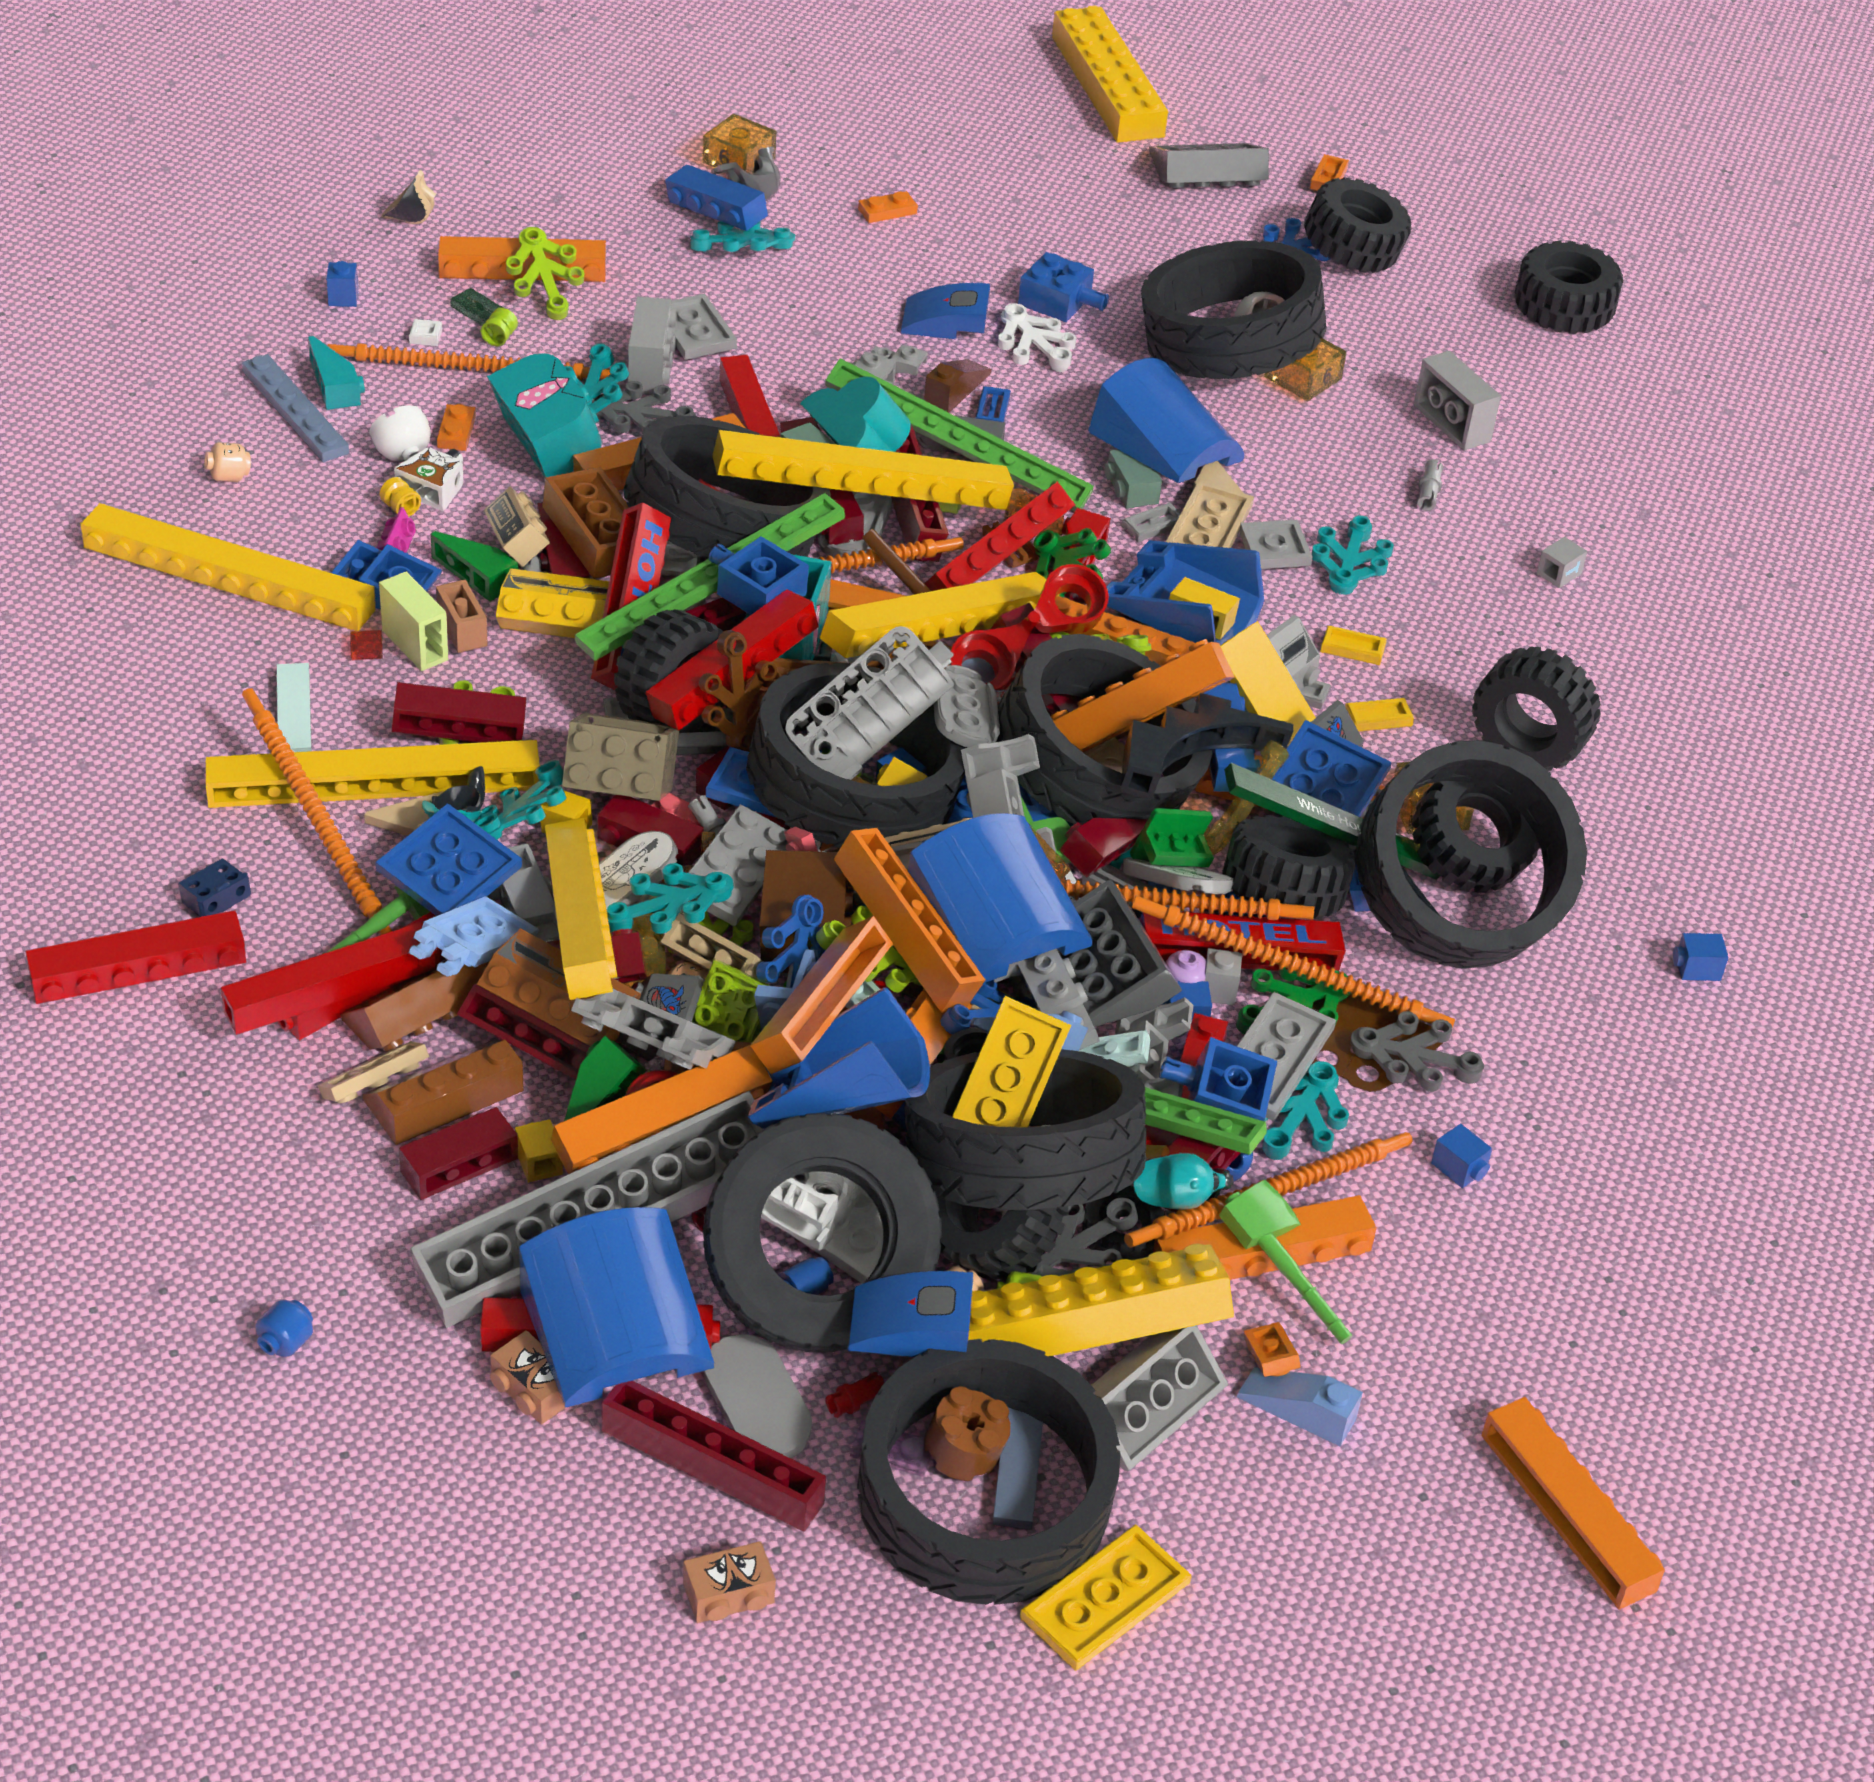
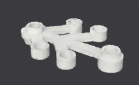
M1013 303L1005 307L1001 313V321L1006 325L1003 333L998 336V347L1003 350L1013 349L1015 342L1014 333L1018 328L1023 334L1018 347L1013 350L1012 360L1014 363L1024 365L1029 362V349L1033 342L1049 358L1052 370L1056 372L1066 371L1071 365L1072 352L1070 350L1076 346V336L1069 332L1060 333L1061 321L1056 318L1047 319L1028 315L1026 308L1021 304ZM1031 325L1044 327V329L1034 328ZM1047 340L1059 342L1060 347L1054 348Z

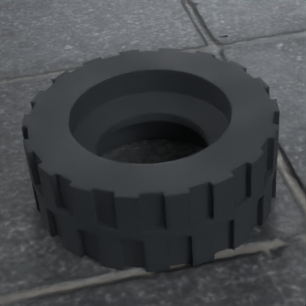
M1129 1185L1117 1193L1112 1192L1110 1196L1086 1203L1082 1232L1108 1217L1107 1206L1117 1198H1128L1134 1202L1138 1219L1141 1221V1228L1151 1225L1156 1218L1165 1216V1212L1159 1206L1150 1205L1140 1200L1135 1193L1134 1186ZM1113 1231L1089 1245V1249L1098 1251L1115 1249L1121 1254L1122 1259L1132 1261L1146 1258L1152 1254L1155 1239L1129 1248L1124 1240L1125 1234Z

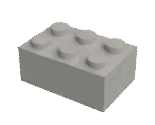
M637 296L628 346V382H640L643 385V394L646 395L654 394L656 386L670 384L673 351H675L676 334H674L676 311H671V299Z
M1450 350L1422 359L1414 406L1464 451L1491 442L1501 395Z

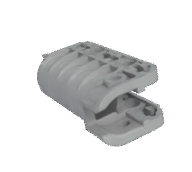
M903 626L895 627L790 716L786 723V737L792 746L806 759L821 769L839 777L852 780L862 771L861 765L954 686L953 680L944 669L952 662L950 658L954 654L941 641L928 650L909 628ZM895 641L899 644L903 642L907 643V647L905 648V650L902 647L897 648L892 653V655L895 657L890 659L889 654L894 649L893 645ZM871 661H878L883 665L884 669L881 672L874 673L868 670L866 665ZM859 672H860V675H861V677H862V679H861L860 681H859V679L856 677L857 675H859ZM857 681H859L857 683L856 693H854L851 690L847 691L842 696V698L845 700L842 701L843 705H841L840 700L838 698L844 693L845 684L847 683L849 686H853ZM827 703L832 705L835 711L829 716H823L816 709L819 705ZM808 714L811 715V718L813 720L810 724L809 721L806 720L807 718H809ZM809 724L806 728V736H803L801 733L795 736V726L802 729ZM826 748L830 750V753L824 755L820 753V750Z

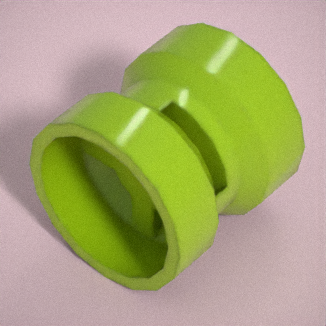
M495 309L481 327L483 339L492 346L500 347L504 345L509 336L518 327L517 317L509 309Z

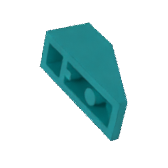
M308 336L309 359L326 410L361 405L360 393H365L364 380L362 376H357L354 365L315 336Z

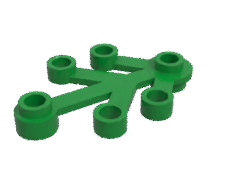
M1085 528L1080 532L1060 536L1052 530H1045L1036 536L1033 543L1035 553L1039 557L1036 572L1045 579L1050 575L1048 568L1052 557L1056 559L1054 571L1058 567L1068 564L1083 565L1076 560L1079 558L1094 555L1097 560H1103L1111 553V547L1104 539L1097 540L1096 535L1090 528ZM1077 543L1080 544V547L1068 550L1063 549V547H1067ZM1086 565V567L1095 571L1103 579V574L1096 565ZM1066 592L1060 593L1059 596L1064 597Z
M1286 967L1282 970L1279 969V975L1282 979L1286 981L1298 980L1313 986L1306 989L1275 980L1271 972L1266 969L1254 971L1251 979V986L1254 990L1258 992H1275L1311 1009L1314 1001L1324 998V1007L1319 1010V1013L1335 1019L1336 1023L1338 1020V1013L1336 1012L1338 1002L1351 994V992L1343 994V990L1340 988L1334 991V986L1332 985L1325 987L1323 981L1316 984L1314 978L1306 980V975L1304 974L1298 977L1296 971L1288 973ZM1250 1004L1240 1009L1236 1019V1027L1242 1034L1245 1035L1264 1006L1259 1007Z

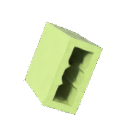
M407 571L379 582L382 631L420 671L448 661L446 611Z

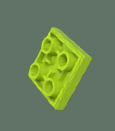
M713 960L702 986L692 1023L734 1041L753 1042L761 1030L754 994L758 985H770L762 983L758 979L720 960Z

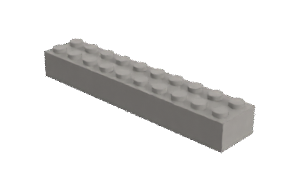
M750 1091L411 1247L414 1268L445 1328L482 1312L484 1298H512L520 1294L519 1246L555 1226L593 1213L632 1207L666 1209L670 1222H673L707 1206L712 1189L732 1156L749 1139L764 1130L753 1124L748 1117L752 1103L755 1101Z

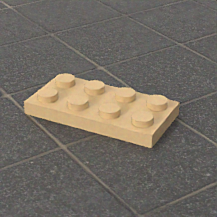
M1199 480L1166 542L1231 548L1239 533L1240 524L1245 522L1253 506L1254 496Z

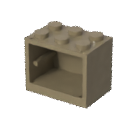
M583 713L569 722L562 787L660 801L672 791L679 731L667 724ZM590 717L594 719L593 723L589 722Z

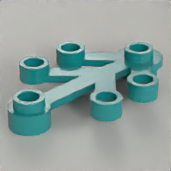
M718 221V233L727 235H709L708 230H694L693 235L690 237V248L695 251H707L712 249L713 242H723V250L728 252L738 251L747 245H750V249L754 251H763L770 246L776 249H788L793 247L796 235L790 232L789 228L779 227L775 228L774 231L761 228L760 222L748 231H743Z
M602 343L596 344L590 349L589 358L592 364L586 383L584 385L579 381L580 385H578L579 387L584 385L591 398L588 405L594 409L595 413L622 398L623 393L617 382L623 381L629 376L625 363L617 362L613 364L615 358L611 349ZM564 366L567 369V371L570 369L573 370L571 366ZM610 367L611 374L599 382L602 370ZM602 393L604 394L603 397L592 403L594 398Z
M1355 516L1349 522L1347 535L1350 541L1347 550L1335 539V529L1323 526L1318 530L1317 541L1319 544H1315L1312 548V560L1320 563L1329 573L1328 581L1330 587L1337 594L1348 595L1354 591L1360 580L1373 576H1383L1387 573L1389 563L1385 558L1392 556L1394 544L1390 540L1380 539L1376 542L1375 548L1359 553L1362 542L1370 539L1372 524L1369 518L1365 516ZM1330 551L1342 563L1341 568L1329 557ZM1370 562V566L1353 571L1354 566Z
M552 760L538 767L535 773L539 781L522 796L517 787L504 790L499 795L503 803V812L500 814L496 805L487 806L481 810L480 819L475 824L498 840L505 828L524 820L529 825L542 821L546 814L540 804L547 802L548 806H556L566 800V795L560 786L563 783L564 774L560 762ZM545 788L549 789L546 792L541 793Z
M671 863L663 867L664 882L668 885L682 884L690 886L689 888L682 889L652 883L648 874H635L630 878L632 893L635 895L646 894L656 896L657 898L628 907L622 902L610 904L607 907L610 932L620 929H631L634 925L633 918L664 909V911L655 912L650 916L651 928L655 933L662 934L670 931L672 922L682 909L685 921L688 923H698L705 918V912L712 903L723 902L730 898L734 888L733 879L730 875L722 872H712L706 877L683 872V867L678 863Z
M1318 1061L1309 1067L1295 1089H1305L1302 1095L1291 1096L1280 1113L1288 1111L1290 1113L1280 1128L1268 1129L1263 1137L1262 1149L1268 1158L1281 1160L1289 1154L1292 1135L1305 1117L1313 1132V1148L1320 1152H1327L1332 1149L1334 1133L1327 1128L1315 1101L1321 1095L1328 1108L1326 1122L1329 1127L1340 1130L1347 1126L1349 1112L1346 1108L1342 1107L1335 1092L1339 1077L1333 1065Z

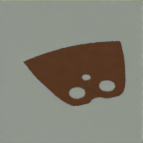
M1306 984V989L1312 987L1313 985ZM1350 994L1347 998L1338 1002L1336 1026L1320 1052L1331 1051L1338 1056V1063L1334 1065L1338 1076L1347 1079L1354 1087L1368 1092H1376L1394 1083L1387 1079L1386 1072L1374 1059H1363L1351 1052V1035L1354 1030L1361 1027H1370L1378 1030L1397 1022L1399 1015H1397V1010L1389 1012L1387 1006L1381 1009L1379 1008V1003L1375 1002L1374 1005H1371L1369 999L1361 1001L1360 996L1357 995L1355 998H1352V994ZM1321 998L1314 1001L1312 1009L1319 1012L1324 1007L1325 999ZM1419 1020L1415 1033L1410 1035L1401 1034L1390 1040L1402 1042L1431 1030L1432 1026ZM1437 1042L1425 1048L1437 1050L1443 1043ZM1388 1053L1393 1060H1401L1398 1055ZM1317 1058L1314 1059L1312 1064L1318 1062ZM1362 1066H1371L1378 1071L1379 1077L1375 1081H1364L1358 1077L1357 1070Z

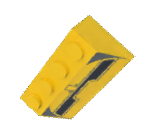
M510 568L500 589L496 619L501 629L575 638V634L603 618L609 581Z

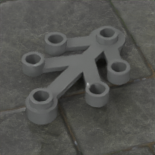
M638 381L628 382L626 390L622 391L623 396L619 401L609 404L596 413L599 420L606 419L617 433L628 432L631 420L641 429L642 434L646 426L657 418L674 417L675 415L696 416L693 409L688 406H680L676 411L652 408L651 406L660 403H668L671 400V389L668 386L659 385L654 388V394L639 399L643 396V385ZM600 394L599 396L594 398L592 400V403L603 397L604 394ZM629 399H639L628 404L622 403Z
M1406 1011L1400 1013L1397 1022L1378 1030L1370 1027H1361L1354 1030L1351 1035L1350 1043L1353 1052L1360 1058L1374 1059L1386 1072L1387 1079L1393 1083H1403L1410 1069L1420 1080V1085L1423 1089L1430 1092L1439 1090L1443 1080L1442 1073L1435 1068H1427L1423 1062L1452 1068L1456 1078L1468 1084L1478 1082L1484 1069V1063L1477 1053L1465 1052L1461 1056H1456L1425 1048L1437 1042L1445 1043L1450 1039L1452 1025L1446 1020L1434 1021L1431 1030L1405 1041L1397 1042L1390 1040L1401 1034L1410 1035L1415 1033L1419 1019L1414 1013ZM1388 1053L1398 1055L1401 1060H1393Z
M1128 1198L1113 1200L1107 1206L1108 1217L1074 1236L1076 1227L1085 1220V1211L1082 1204L1069 1206L1068 1214L1072 1211L1079 1212L1076 1215L1063 1216L1062 1223L1065 1224L1062 1234L1057 1235L1054 1249L1050 1253L1042 1255V1261L1035 1267L1026 1266L1025 1273L1033 1272L1031 1274L1042 1277L1046 1275L1061 1276L1075 1273L1080 1268H1075L1071 1271L1052 1268L1060 1262L1104 1267L1112 1265L1106 1264L1108 1260H1122L1121 1254L1115 1249L1098 1251L1084 1248L1116 1229L1121 1232L1131 1230L1138 1220L1134 1202Z

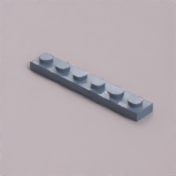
M268 354L256 356L253 359L242 362L243 373L323 463L349 454V444Z

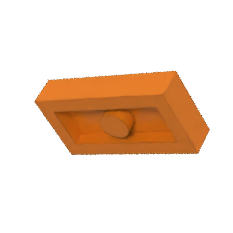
M1324 154L1311 179L1310 189L1318 191L1324 183L1335 178L1342 179L1348 169L1349 160Z
M898 191L894 194L872 196L868 199L859 200L858 210L868 223L915 215L917 214L918 205L908 191Z
M462 404L446 405L437 437V448L467 451L476 418V407Z
M1280 1322L1244 1331L1246 1345L1264 1377L1283 1376L1289 1373L1290 1370L1301 1368L1299 1354Z

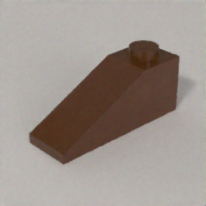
M969 359L941 362L926 375L924 401L950 413L992 373V369Z

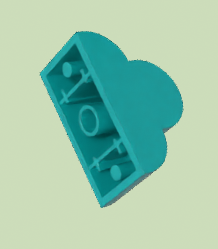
M865 376L854 379L839 391L832 388L820 389L800 402L803 408L837 445L895 452L902 446L910 432L911 423L909 418L873 377Z

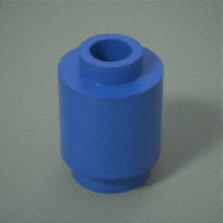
M822 1257L815 1259L807 1258L778 1274L790 1286L813 1295H820L827 1291L828 1285L834 1281L833 1272L829 1264Z

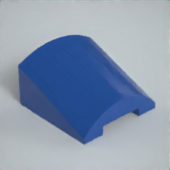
M1144 358L1134 361L1118 370L1101 385L1088 429L1089 433L1176 483L1195 478L1198 467L1215 461L1225 466L1243 461L1245 454L1240 444L1205 408L1166 362L1157 358Z
M1149 540L1137 553L1138 565L1122 582L1111 581L1107 585L1109 595L1107 608L1159 631L1179 636L1195 643L1207 639L1208 643L1218 642L1222 645L1257 621L1265 601L1260 554L1255 550ZM1184 577L1240 598L1235 623L1221 640L1216 639L1212 605L1169 600L1170 593Z
M997 813L975 817L939 832L911 851L908 872L983 975L985 982L1006 976L1010 964L1054 949H1058L1064 956L1092 946L1093 939L1024 816Z
M882 988L839 1014L802 1062L770 1074L767 1070L772 1079L769 1092L753 1101L748 1117L753 1124L765 1129L772 1124L779 1123V1121L798 1115L805 1116V1114L811 1113L844 1114L921 1096L927 1091L930 1081V1064L924 1038L889 989Z
M632 1207L593 1213L555 1226L519 1246L521 1294L565 1408L603 1398V1388L673 1369L677 1378L714 1368L713 1356L666 1209Z

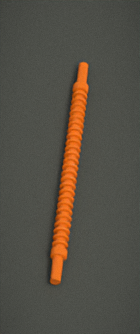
M358 343L356 346L327 345L343 357H355L357 361L363 362L367 359H370V362L378 359L379 363L382 360H386L387 364L390 361L398 364L401 361L403 365L410 362L411 366L418 363L420 367L425 363L427 367H430L431 364H434L436 368L439 365H443L444 369L447 366H451L453 370L456 366L460 370L467 367L468 371L475 368L477 372L480 369H483L484 372L491 369L492 373L516 362L512 357H509V360H505L504 356L497 359L496 355L492 358H489L488 355L481 358L480 354H477L476 357H473L471 353L468 356H464L463 352L458 356L456 352H452V355H449L447 351L440 354L439 350L432 353L430 349L425 353L423 349L416 352L415 348L408 351L406 347L403 350H400L399 347H395V350H392L390 346L387 349H383L382 345L375 348L373 344L368 347L364 343ZM566 362L564 365L573 368L579 381L587 378L590 367H584L583 363L575 362L573 365H570L569 362ZM610 369L602 370L600 380L611 374Z
M961 537L940 541L925 539L921 543L915 541L914 545L908 542L906 546L901 543L898 545V548L896 545H891V548L905 562L907 558L913 561L915 557L917 559L922 557L931 558L935 557L936 553L963 549L964 542ZM867 549L866 553L860 550L858 554L852 551L850 556L848 553H843L842 557L839 554H835L834 558L831 555H828L826 559L822 556L818 558L832 561L831 574L835 570L840 573L843 568L845 571H850L851 567L857 570L859 566L865 569L867 564L869 567H874L875 563L878 566L883 564V561L872 549Z
M253 688L244 690L242 696L254 716L253 723L255 727L260 730V735L263 737L264 742L267 743V748L271 750V755L275 757V762L279 764V769L283 771V776L287 778V783L291 785L295 796L299 798V803L303 805V810L307 812V817L311 819V824L315 826V831L319 833V838L323 840V845L327 847V853L331 855V860L335 862V867L339 869V874L343 876V881L347 883V888L352 890L351 895L356 897L355 902L359 904L360 911L365 917L370 919L382 909L381 902L375 896V892L371 890V885L366 882L367 878L362 875V870L358 868V863L354 861V856L350 854V849L346 847V842L342 840V835L338 833V828L334 826V821L330 819V814L326 812V807L322 805V800L318 798V793L314 791V786L310 784V779L306 777V772L302 770V765L298 763V758L294 756V751L290 749L289 743H286V738L282 736L283 733L275 722L274 716L270 711L265 710ZM388 925L377 933L379 935L392 932V929Z
M1067 879L1066 883L1061 882L1068 896L1074 897L1075 901L1100 886L1099 882L1092 886L1089 881L1082 885L1079 880L1072 884L1070 879ZM1115 884L1127 902H1132V904L1137 895L1165 907L1169 905L1180 907L1181 911L1188 907L1191 912H1194V909L1197 908L1200 910V913H1203L1205 909L1209 910L1210 914L1217 910L1220 915L1227 911L1230 916L1233 915V912H1237L1239 917L1243 913H1247L1249 918L1253 914H1257L1259 919L1262 918V915H1266L1269 920H1278L1279 917L1313 920L1314 906L1280 903L1279 899L1270 898L1268 902H1264L1263 898H1260L1259 901H1254L1253 897H1250L1249 900H1244V896H1240V899H1235L1234 895L1227 899L1224 894L1217 898L1215 894L1207 897L1204 892L1201 893V896H1197L1195 891L1188 895L1185 890L1178 894L1175 889L1172 890V893H1168L1166 888L1162 892H1158L1156 887L1153 888V891H1148L1146 886L1143 890H1138V886L1128 889V885H1124V888H1119V885Z
M1135 896L1131 908L1162 919L1164 925L1169 927L1177 925L1180 931L1186 928L1188 929V934L1196 932L1198 938L1204 935L1206 936V941L1214 939L1216 945L1222 942L1224 943V948L1232 946L1234 952L1240 949L1243 955L1247 953L1252 954V959L1258 956L1261 958L1260 961L1262 963L1268 960L1270 961V966L1278 964L1280 970L1286 967L1288 968V973L1296 971L1298 977L1304 974L1306 975V980L1314 978L1316 984L1323 981L1325 987L1332 985L1334 986V991L1340 988L1343 990V994L1351 992L1352 998L1358 995L1361 997V1001L1369 999L1371 1005H1374L1375 1002L1379 1003V1008L1381 1009L1387 1006L1389 1012L1397 1010V1015L1408 1011L1414 1013L1419 1020L1430 1024L1436 1020H1446L1453 1028L1454 1018L1423 1007L1424 1004L1421 1001L1412 999L1410 1002L1407 996L1399 998V993L1397 992L1391 995L1389 994V989L1381 991L1379 985L1373 988L1371 987V982L1363 984L1361 978L1355 981L1353 980V975L1345 977L1343 971L1337 974L1333 967L1327 970L1325 969V964L1317 966L1315 960L1309 963L1307 962V957L1299 959L1297 953L1291 956L1289 955V950L1281 952L1279 946L1273 949L1271 948V943L1263 945L1261 939L1255 942L1252 936L1248 938L1243 937V932L1237 935L1234 933V929H1230V931L1225 930V925L1219 928L1216 926V922L1208 924L1207 918H1203L1201 921L1196 914L1190 917L1188 911L1181 913L1179 907L1173 905L1165 907L1140 896Z
M1404 1132L1384 1140L1376 1138L1367 1143H1362L1360 1146H1354L1352 1149H1346L1344 1152H1338L1336 1155L1332 1154L1328 1158L1323 1157L1321 1160H1315L1313 1163H1307L1305 1166H1299L1297 1169H1291L1289 1172H1283L1281 1175H1275L1273 1178L1269 1177L1266 1181L1281 1196H1285L1287 1192L1293 1193L1295 1190H1301L1303 1187H1309L1311 1184H1317L1319 1181H1325L1327 1178L1331 1179L1334 1176H1340L1342 1172L1348 1173L1350 1170H1356L1365 1164L1383 1160L1388 1153L1411 1145L1413 1139L1409 1132ZM1252 1183L1249 1187L1244 1186L1241 1190L1235 1189L1233 1193L1227 1192L1225 1196L1219 1195L1217 1199L1211 1198L1197 1208L1178 1210L1176 1214L1170 1213L1168 1216L1158 1217L1151 1225L1125 1234V1243L1129 1248L1156 1238L1166 1240L1174 1234L1179 1235L1182 1231L1187 1232L1190 1228L1196 1229L1198 1225L1204 1226L1207 1222L1212 1223L1215 1219L1220 1220L1219 1214L1226 1205L1225 1200L1236 1192L1242 1194L1256 1183Z

